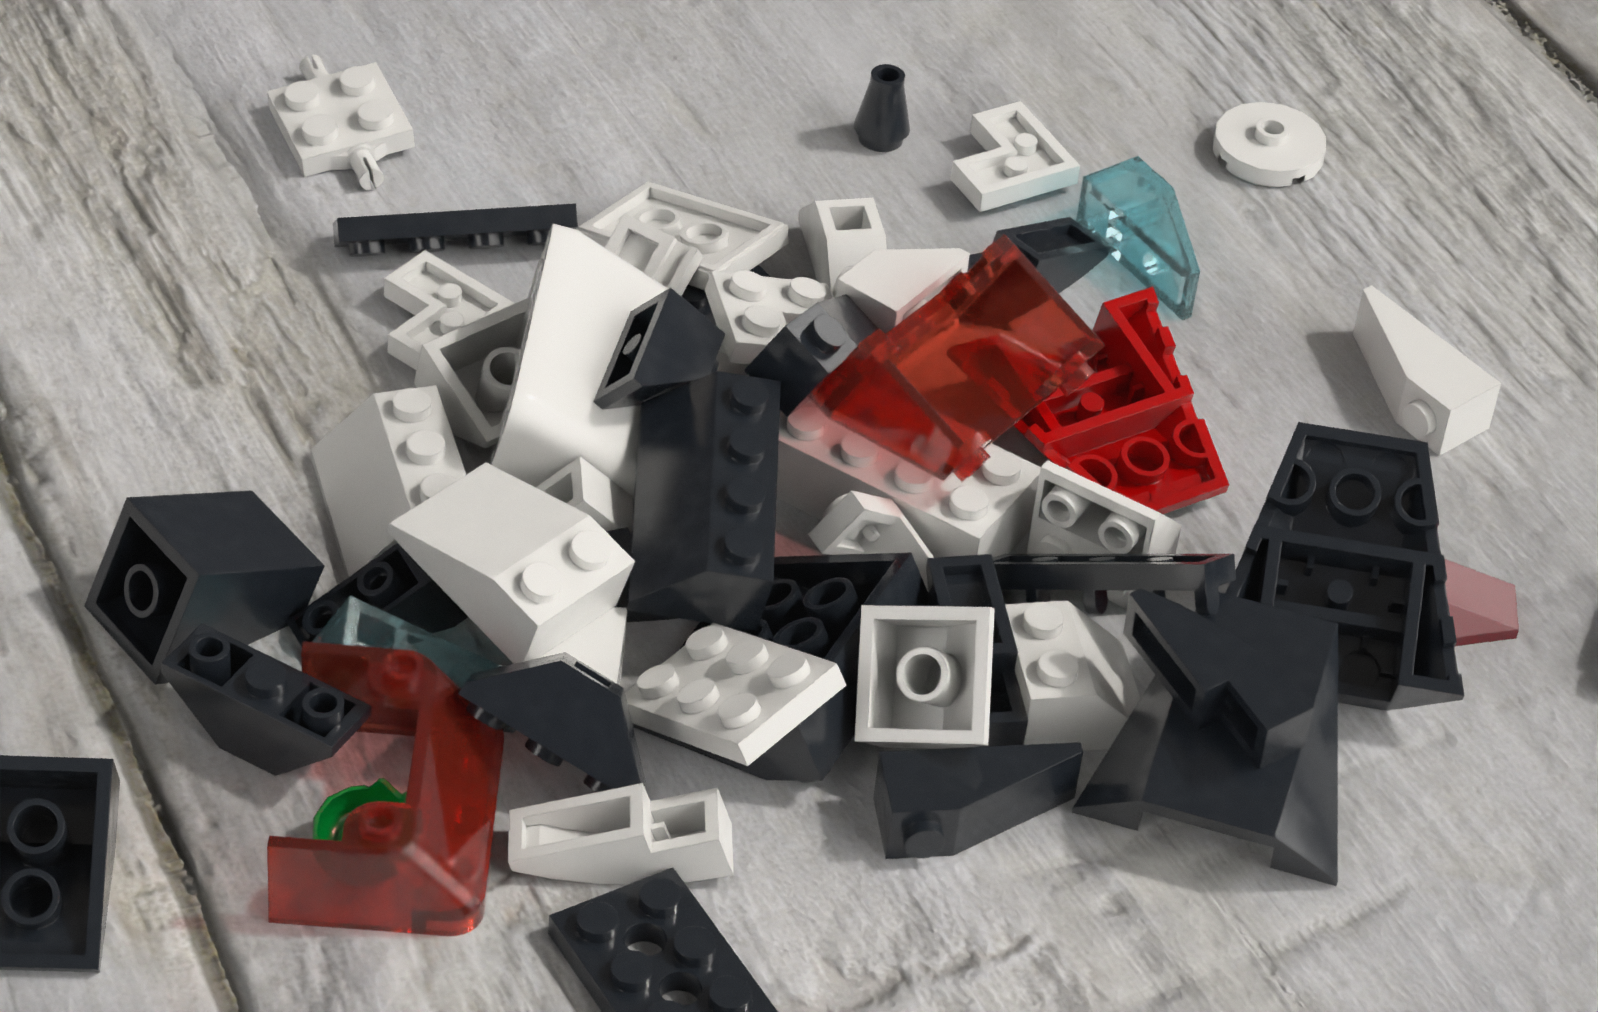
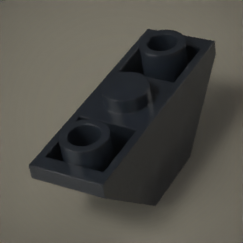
M203 623L161 663V673L220 749L274 776L333 757L372 716L371 705Z
M563 652L472 673L460 690L459 695L470 701L466 707L469 714L493 729L500 731L506 723L528 737L525 747L551 765L560 767L563 760L574 765L587 774L583 782L594 792L643 783L645 786L646 780L624 688L570 654Z

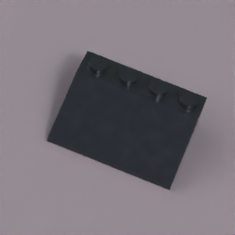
M912 553L774 557V582L758 629L725 627L837 663L846 686L749 766L632 723L633 728L764 780L799 781L803 783L823 781L855 735L861 605L930 606L927 588ZM700 622L691 634L701 628L710 626L712 623ZM686 641L683 643L680 649L686 645Z
M0 755V970L100 973L116 849L120 778L113 759Z

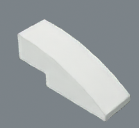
M643 783L509 810L508 863L514 872L549 879L592 884L629 885L670 868L676 870L684 883L733 876L732 823L718 788L650 801Z

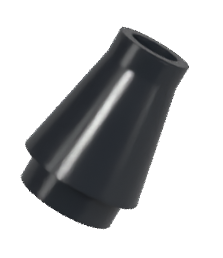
M882 64L872 69L869 85L854 121V129L858 134L859 142L867 149L876 152H890L898 149L910 133L904 88L905 73L895 65Z

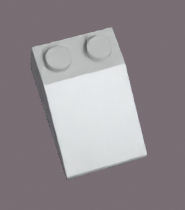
M487 462L390 522L386 530L513 664L540 658L614 608L635 563L589 514Z

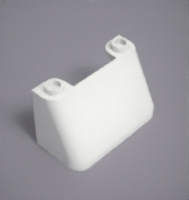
M553 223L531 281L528 294L530 301L526 312L528 314L509 399L500 424L502 425L500 439L496 450L492 452L489 464L537 487L581 456L632 495L634 502L641 405L602 410L593 401L630 312L668 288L580 231Z

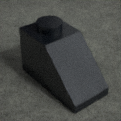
M670 287L630 312L593 402L602 410L639 406L642 402L716 372L719 367L716 357L725 333Z

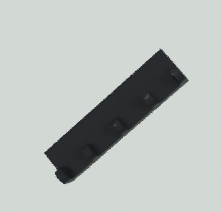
M1003 554L993 557L1001 590H1025L1026 603L1051 602L1050 590H1083L1084 608L1088 614H1103L1106 611L1108 605L1107 590H1138L1142 588L1166 598L1165 591H1194L1195 607L1198 614L1215 615L1219 608L1218 586L1236 580L1234 554Z

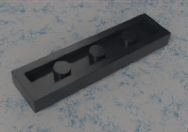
M576 203L343 217L337 218L333 222L334 247H349V255L351 257L386 254L385 244L409 243L410 253H421L424 250L427 252L445 250V240L468 239L469 249L504 247V237L526 235L528 245H545L553 223L572 229L578 227Z

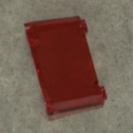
M1005 234L981 253L983 256L967 273L960 272L939 294L886 334L879 328L859 343L810 397V400L827 419L943 482L955 474L963 483L991 458L985 451L989 445L1058 389L1068 397L1095 373L1087 363L1106 345Z

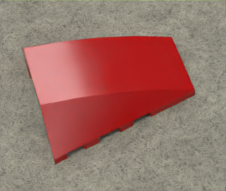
M1153 286L1103 302L1090 334L1015 358L1000 336L947 353L945 361L991 403L1040 453L1058 466L1161 514H1166L1226 493L1228 490L1229 482L1205 420L1198 419L1191 402L1194 391L1187 375H1181L1173 353L1176 345L1168 326H1162L1156 311L1159 301Z

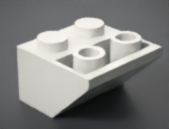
M1047 460L1040 468L1027 554H1176L1182 524ZM1107 590L1108 600L1127 609L1129 593L1136 590Z

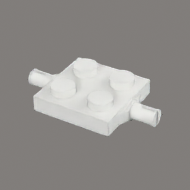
M313 54L312 63L308 56L304 57L299 64V69L306 81H297L288 86L267 91L269 109L303 176L308 177L329 170L352 169L358 177L362 188L371 190L370 180L374 188H378L384 181V175L376 161L388 154L415 147L413 128L379 66L374 62L328 74L321 57Z

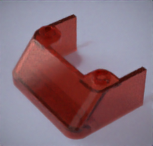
M303 642L301 651L302 672L372 706V716L356 732L415 736L405 803L376 801L355 808L345 820L341 841L269 836L267 844L269 923L437 936H459L472 931L483 920L486 908L504 756L503 729L500 731L493 729L469 714L466 707L470 701L459 695L461 688L431 659L419 652L404 649Z

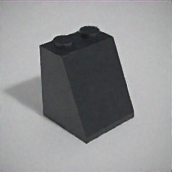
M252 490L127 497L84 607L155 685L166 684L168 681L161 673V663L201 623L246 645L289 626L286 621L308 606L325 565Z

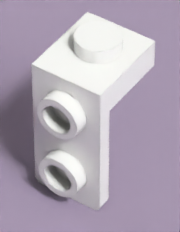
M851 490L848 494L842 495L831 502L824 511V518L808 533L819 551L827 555L911 552L928 591L926 563L927 558H934V556L892 499Z

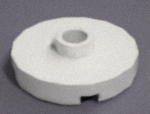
M1267 102L1247 103L1225 111L1216 122L1213 153L1217 160L1221 156L1227 162L1226 169L1237 178L1255 185L1284 187L1290 186L1294 178L1305 176L1304 181L1313 178L1323 166L1326 152V136L1319 124L1301 111L1282 104Z

